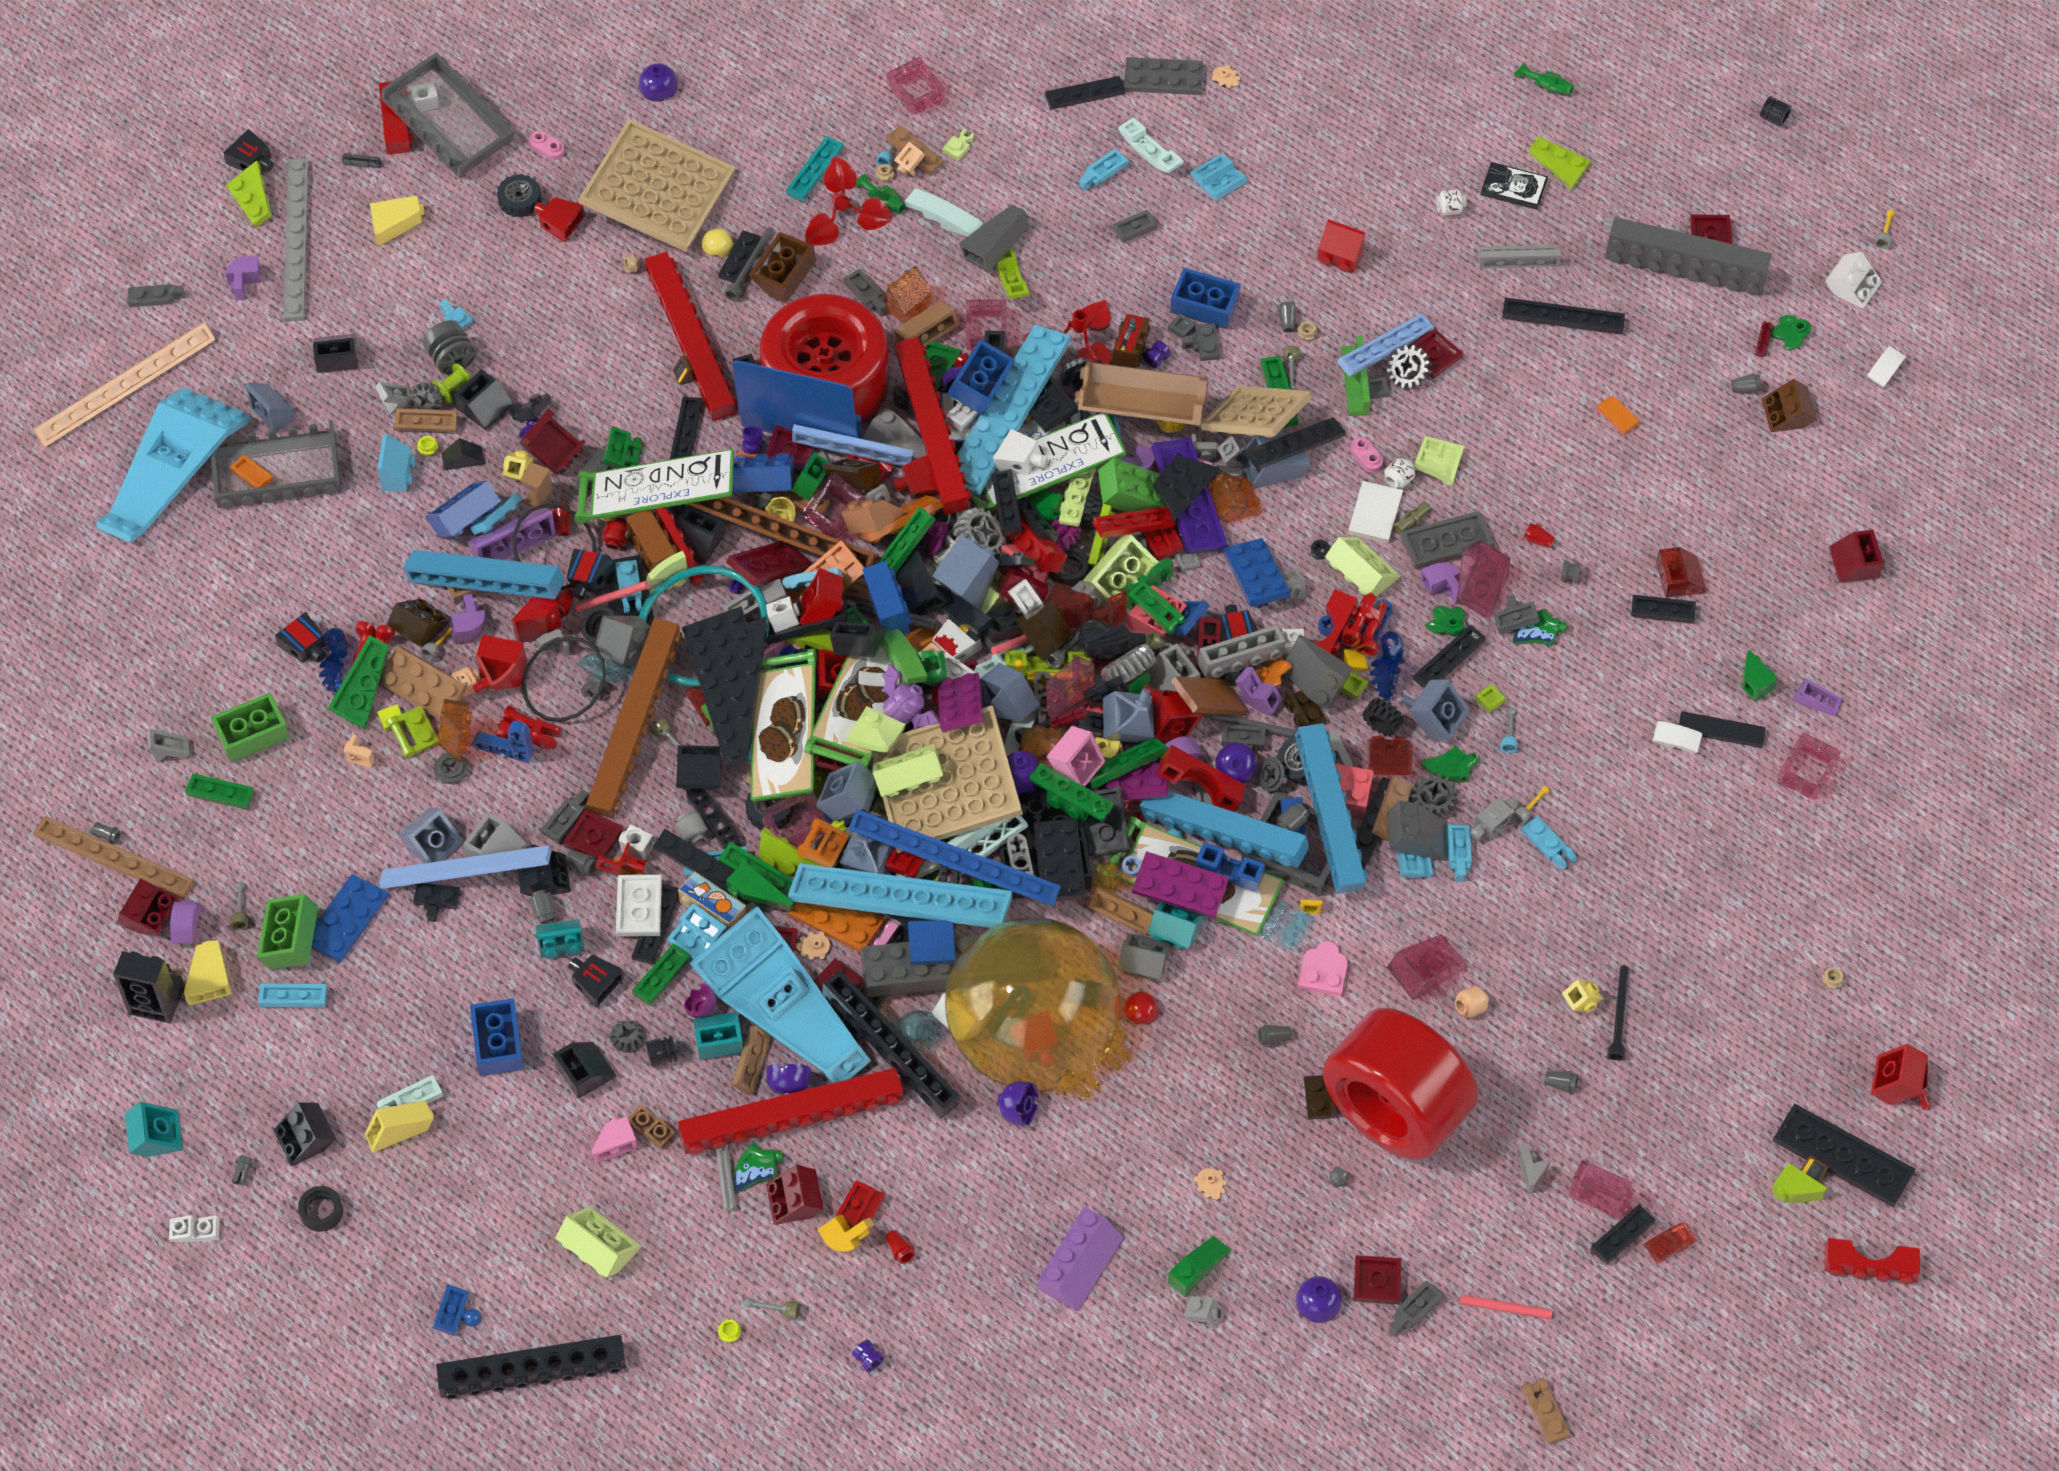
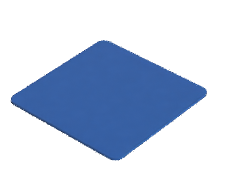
M743 361L733 362L732 367L740 419L743 427L755 426L761 428L763 432L773 434L776 425L792 430L795 424L858 438L853 390L849 386Z

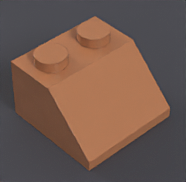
M872 498L863 502H859V500L852 501L847 504V508L841 511L850 534L879 531L904 514L903 509L884 500L873 501Z

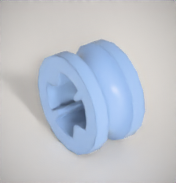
M1136 856L1126 857L1122 863L1123 873L1127 877H1137L1142 864L1141 860ZM1135 863L1137 869L1133 868V871H1130L1127 864Z

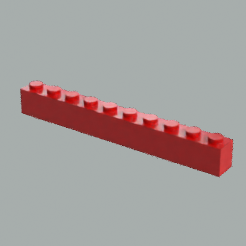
M667 251L644 258L647 274L683 355L687 357L693 369L695 383L712 421L736 414L735 406H738L736 397L729 392L731 390L728 379H724L722 376L724 372L721 364L716 363L717 356L714 348L710 349L708 334L703 333L702 321L700 318H696L697 311L695 305L689 302L690 295L688 289L682 286L683 279L681 274L676 273L677 267L674 258L670 259Z
M918 337L895 342L897 359L944 513L948 515L969 509L968 500H972L969 488L964 487V484H966L964 472L959 471L961 467L959 455H954V451H956L954 439H949V435H951L949 423H944V419H946L944 407H939V403H942L939 391H934V387L937 386L934 375L930 376L929 374L932 371L929 359L925 360L924 356H927L925 346L920 344Z
M892 1068L678 1121V1131L685 1155L690 1153L698 1154L706 1149L722 1148L725 1144L743 1143L747 1139L763 1138L771 1133H783L799 1126L808 1127L819 1121L828 1122L836 1117L852 1116L856 1112L864 1110L873 1111L883 1105L893 1106L903 1100V1088L897 1069Z

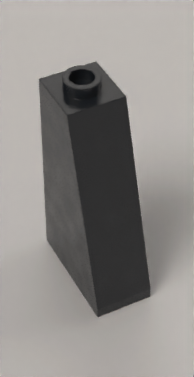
M917 544L898 571L902 597L909 613L922 616L950 602V598L944 586L932 576L936 570L925 548Z

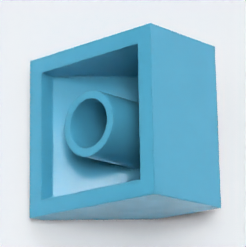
M383 434L378 462V473L382 490L407 492L408 485H412L413 474L410 471L411 468L415 467V456L412 455L409 446L387 434Z

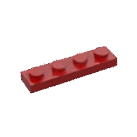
M665 507L657 509L655 514H657L660 520V527L662 530L665 529L667 531L670 545L674 544L678 552L683 551L686 557L687 569L700 566L699 564L696 565L693 559L694 553L692 549L685 545L682 531L677 529L673 523L675 520L672 513L667 511ZM704 574L689 577L694 587L702 583Z
M1167 507L1094 517L1093 525L1100 537L1104 538L1173 528L1176 521L1173 522L1171 520L1170 511Z

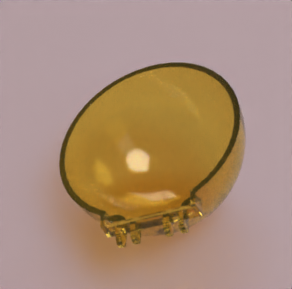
M1026 917L1005 921L991 927L976 937L955 962L945 991V1014L948 1028L955 1044L966 1060L989 1079L1004 1086L1015 1081L1031 1082L1037 1086L1038 1092L1056 1090L1064 1098L1074 1089L1083 1099L1088 1100L1091 1097L1090 1093L1081 1082L1085 1081L1092 1089L1098 1090L1100 1084L1090 1074L1105 1060L1114 1070L1119 1071L1122 1067L1120 1062L1113 1056V1052L1119 1055L1125 1062L1131 1059V1055L1121 1045L1127 1040L1129 1035L1119 1026L1121 1019V992L1115 971L1101 948L1077 928L1061 921L1042 917Z

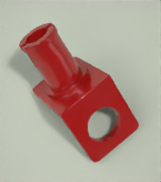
M627 842L619 863L598 856L595 868L616 876L619 875L620 869L624 867L642 874L647 861L629 855L627 851L630 843ZM602 863H606L611 867H606Z

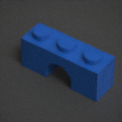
M1203 842L1196 859V867L1229 877V883L1256 893L1265 874L1264 863L1244 857L1243 861L1234 860L1224 853L1223 848L1207 842Z

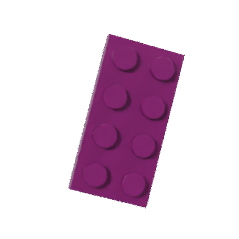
M979 672L967 673L955 679H945L938 684L939 720L942 733L984 722Z
M1156 763L1153 765H1142L1094 789L1086 784L1085 788L1091 791H1098L1120 786L1122 788L1123 800L1168 796L1169 781L1157 775L1160 763Z
M1146 851L1132 893L1216 919L1229 877Z

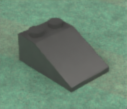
M1301 634L1298 636L1285 660L1293 666L1292 669L1285 673L1310 700L1326 710L1336 701L1354 669Z
M1399 800L1387 812L1390 850L1448 861L1447 822L1419 804Z

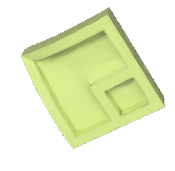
M1425 436L1416 458L1414 469L1432 475L1447 485L1452 486L1463 455L1464 446Z
M683 551L668 557L647 575V581L650 586L648 591L650 594L664 580L677 572L687 569L686 557ZM689 577L676 582L667 589L684 585L685 582L689 581Z
M866 706L848 735L847 742L873 751L888 752L903 732L905 724Z

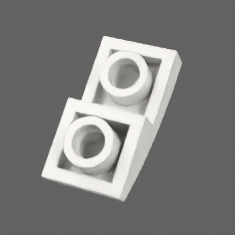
M1888 346L1866 377L1884 388L1906 356Z
M1658 721L1653 742L1671 749L1676 747L1691 754L1698 753L1702 733L1680 725Z
M190 1215L170 1219L169 1240L171 1242L219 1240L220 1218L214 1215L195 1219Z

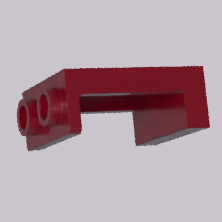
M548 409L524 435L519 444L557 475L561 470L565 472L571 466L570 460L573 456L576 459L585 450L582 446L586 441L582 439L579 442L552 418L555 413Z

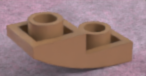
M643 1105L628 1118L630 1126L659 1149L675 1134V1131L660 1117L656 1118Z

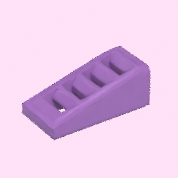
M1805 678L1799 685L1793 701L1835 716L1843 698ZM1822 697L1825 698L1823 703L1820 701ZM1830 700L1834 701L1831 707L1828 706Z

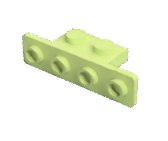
M1096 468L1071 478L1069 487L1065 489V501L1061 503L1060 524L1077 527L1080 525L1088 491H1090Z

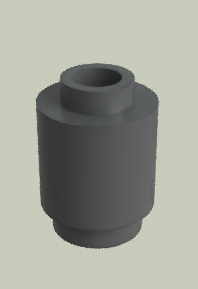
M1300 803L1291 805L1277 818V826L1295 832L1307 821L1309 813Z
M545 890L532 893L533 897L529 900L535 919H538L539 924L555 920L556 909L551 893H546Z

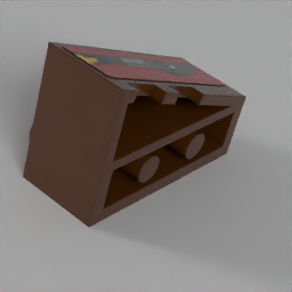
M1126 314L1124 321L1120 323L1119 336L1115 340L1110 365L1139 368L1150 331V318Z

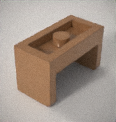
M531 462L520 482L531 487L524 503L536 507L547 503L553 493L550 469Z

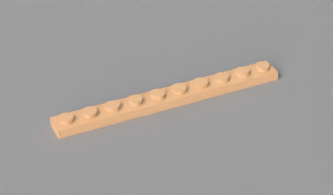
M206 323L199 324L33 428L42 445L46 447L215 341V338Z

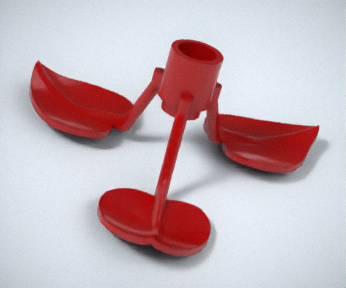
M834 156L824 174V185L829 191L834 192L831 198L834 205L832 207V218L830 219L826 213H819L810 220L805 233V242L811 245H828L837 239L839 228L833 223L837 210L844 211L850 207L860 213L857 222L865 230L881 228L892 220V215L887 205L878 198H870L864 201L862 210L850 203L849 198L845 194V189L850 190L855 187L857 175L852 166L839 157Z
M1106 300L1095 302L1083 309L1075 310L1072 321H1068V325L1063 332L1064 334H1067L1072 327L1075 332L1083 333L1086 347L1078 351L1077 359L1082 357L1094 362L1100 359L1103 364L1110 365L1111 355L1108 348L1099 342L1089 345L1087 336L1088 327L1094 331H1099L1109 326L1111 316ZM1029 333L1023 335V340H1024V341L1026 340V338H1027V336L1029 335Z

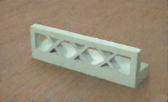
M1019 815L961 833L949 841L948 844L972 852V849L977 845H984L983 851L975 854L987 857L1005 844L1010 835L1019 834L1028 827V824ZM1014 818L1020 823L1015 828H1007L1008 822ZM993 833H1001V838L998 840H989L990 835Z

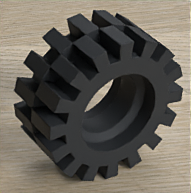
M1088 491L1083 509L1082 528L1096 530L1093 520L1094 517H1100L1103 506L1101 493Z
M1373 698L1362 713L1363 720L1367 721L1366 724L1371 726V729L1377 730L1383 736L1388 735L1391 737L1404 721L1402 713L1397 711V707H1393L1391 702L1387 703L1386 699Z

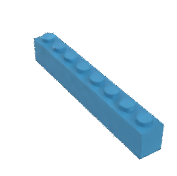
M413 550L403 567L409 581L412 583L555 599L565 582L559 567L554 565Z
M1324 723L1299 727L1295 738L1336 894L1362 890L1367 882V873L1361 866L1362 855L1360 849L1356 847V832L1351 828V813L1349 809H1346V794L1343 789L1341 790L1340 772L1335 768L1336 758L1334 751L1330 749L1329 731L1325 730Z
M1168 791V796L1144 798L1140 805L1143 817L1150 822L1156 821L1168 828L1183 830L1189 835H1199L1205 840H1214L1226 847H1235L1247 854L1259 855L1266 860L1272 859L1287 867L1293 866L1298 868L1309 848L1306 835Z

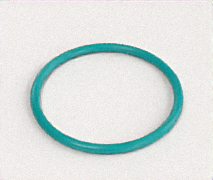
M714 565L692 567L670 576L651 592L639 614V617L646 622L649 611L657 598L676 582L694 575L719 574L739 581L751 591L758 602L761 618L765 616L767 618V636L770 623L766 609L767 603L761 590L757 586L755 587L748 583L742 575L733 569ZM669 671L667 680L684 686L700 687L698 678L683 677Z

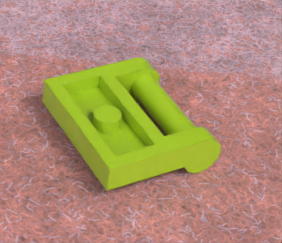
M421 706L386 720L388 727L392 728L402 748L404 758L411 757L439 744V739ZM405 723L416 745L410 746L400 727L401 724Z

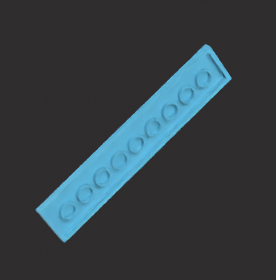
M1039 325L1033 326L1015 356V361L983 415H980L957 454L961 462L959 471H963L966 478L964 487L969 488L970 494L978 497L981 495L991 478V474L996 469L993 460L994 455L1009 431L1012 429L1018 432L1072 341L1070 335Z
M799 863L788 898L794 902L936 921L947 920L959 924L1002 929L1012 900V891Z

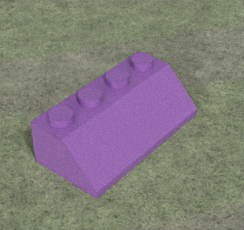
M542 508L533 511L521 522L516 534L517 553L556 536L551 510ZM515 518L503 526L495 527L488 533L478 535L468 541L473 557L502 560L513 556L512 534L519 518Z
M1084 1206L1039 1277L1038 1290L1078 1311L1124 1237L1105 1217Z

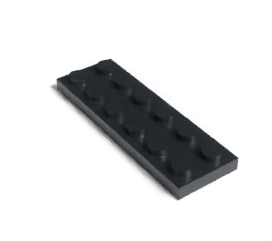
M1795 1103L1773 1138V1142L1806 1160L1809 1156L1816 1158L1829 1167V1173L1893 1208L1916 1170Z

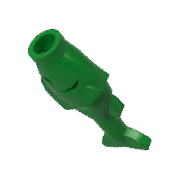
M1522 64L1514 74L1515 77H1528L1535 80L1534 84L1542 86L1548 92L1570 96L1574 89V85L1563 79L1560 75L1550 71H1546L1545 74H1539L1529 70L1525 64Z
M866 174L857 178L855 187H863L868 190V197L882 200L889 210L895 211L898 214L904 211L906 205L901 201L894 189L887 185H884L882 188L874 186L868 182Z

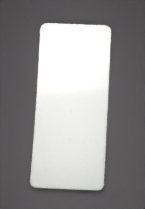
M859 671L858 683L868 686H884L885 682L882 677L884 673Z

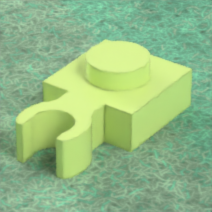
M966 129L962 130L960 137L953 136L942 148V152L959 161L970 149V144L968 143L973 141L974 133L966 137Z

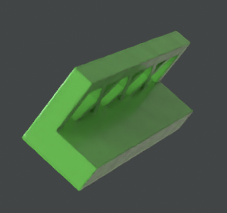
M1356 336L1355 346H1341V356L1364 345L1363 336ZM1365 368L1351 377L1343 370L1348 415H1369L1370 394L1367 369Z

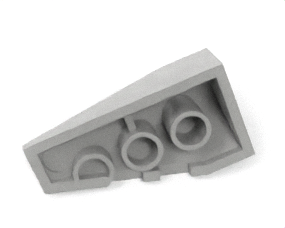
M888 407L872 420L862 438L868 441L914 450V460L927 455L922 439L902 418Z

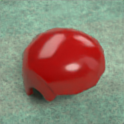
M1142 991L1135 992L1129 996L1123 1008L1126 1017L1136 1025L1140 1023L1148 1025L1153 1023L1158 1018L1160 1011L1156 999L1149 993Z

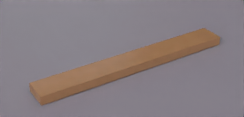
M44 816L34 831V836L136 880L141 878L183 900L195 884L194 879Z

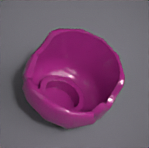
M701 983L699 990L691 989L690 996L683 1005L686 1013L694 1018H701L711 1014L717 1002L715 993L709 985Z

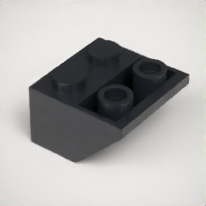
M355 333L314 338L313 352L317 373L358 368Z
M482 369L453 394L456 409L484 430H487L514 405L498 381Z
M689 505L685 507L675 525L677 529L682 531L685 545L692 549L694 561L703 565L707 563L725 535L724 520Z
M836 622L830 633L834 655L874 658L887 632V627L877 624Z
M678 745L676 788L691 790L693 788H703L705 790L720 789V747Z
M531 844V845L528 846L527 848H534V847H540V846ZM551 850L548 865L517 869L521 894L533 897L532 893L540 890H545L546 893L550 892L551 895L571 892L566 856L563 853Z
M572 1042L553 1053L556 1068L577 1099L616 1077V1074L594 1042Z
M298 1102L273 1129L290 1166L324 1152L336 1140L319 1103Z

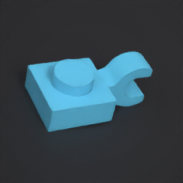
M446 299L439 303L442 307L440 311L446 315L444 321H457L463 330L473 323V318L462 308L458 307L454 310Z

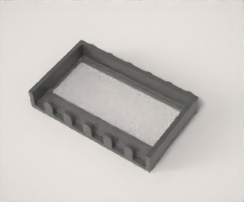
M437 52L382 88V100L459 179L472 168L513 141L514 130L512 126L506 123L500 117V114L488 105L485 98L480 97L475 92L473 86L466 83L457 70H453L448 61Z
M329 420V430L318 432L317 425L311 424L309 425L310 433L298 434L296 427H290L288 429L289 436L277 437L275 430H269V439L257 440L256 434L251 432L247 434L248 442L236 443L235 436H228V444L219 445L211 455L217 507L229 509L237 505L250 506L259 502L271 503L274 500H292L295 497H313L316 494H334L337 491H342L333 420ZM244 454L270 473L274 481L267 487L253 489L233 474L229 467Z

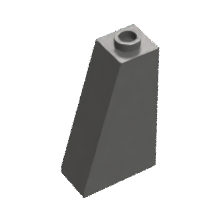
M1011 204L959 243L963 257L987 271L992 270L1029 227L1027 213L1022 208Z

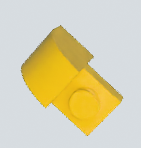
M841 1214L817 1230L830 1248L840 1252H847L861 1246L859 1240L870 1234L868 1229L873 1227L874 1223L871 1218H868L851 1228Z

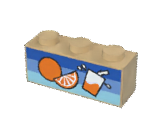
M695 871L678 889L679 899L683 906L689 908L694 903L727 926L726 931L747 915L746 905Z

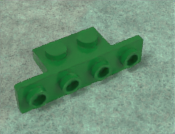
M1040 763L1030 776L1031 782L1047 790V802L1053 808L1063 810L1073 819H1079L1084 822L1088 814L1103 821L1113 808L1112 802L1043 763Z

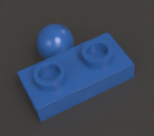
M447 1284L432 1326L433 1329L454 1336L460 1318L470 1327L477 1326L481 1322L482 1316L477 1309L463 1310L469 1291Z

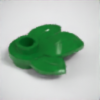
M1784 315L1779 317L1780 325L1774 327L1771 336L1776 339L1785 340V350L1789 351L1802 344L1803 338H1806L1811 332V325L1805 319Z
M1436 606L1432 611L1434 620L1425 624V627L1433 633L1447 632L1450 636H1458L1465 626L1463 621L1465 612L1459 606L1452 609L1446 606Z

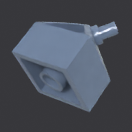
M998 663L981 678L983 708L993 706L996 717L1022 721L1040 706L1023 673Z
M1430 680L1418 698L1414 700L1404 695L1401 701L1410 707L1409 712L1430 740H1450L1470 710L1449 680Z
M1142 689L1141 694L1114 691L1103 698L1104 739L1141 744L1154 738L1153 696H1149L1150 691L1148 689Z
M858 761L829 773L816 806L833 821L853 818L856 809L869 814L876 788L874 775Z
M854 832L839 864L843 869L890 875L891 871L886 869L885 864L895 848Z

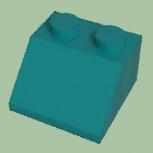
M1161 903L1154 910L1148 934L1152 935L1153 939L1165 942L1166 940L1172 942L1177 948L1186 949L1194 943L1205 916Z
M139 1102L125 1113L129 1154L149 1157L183 1150L177 1109Z

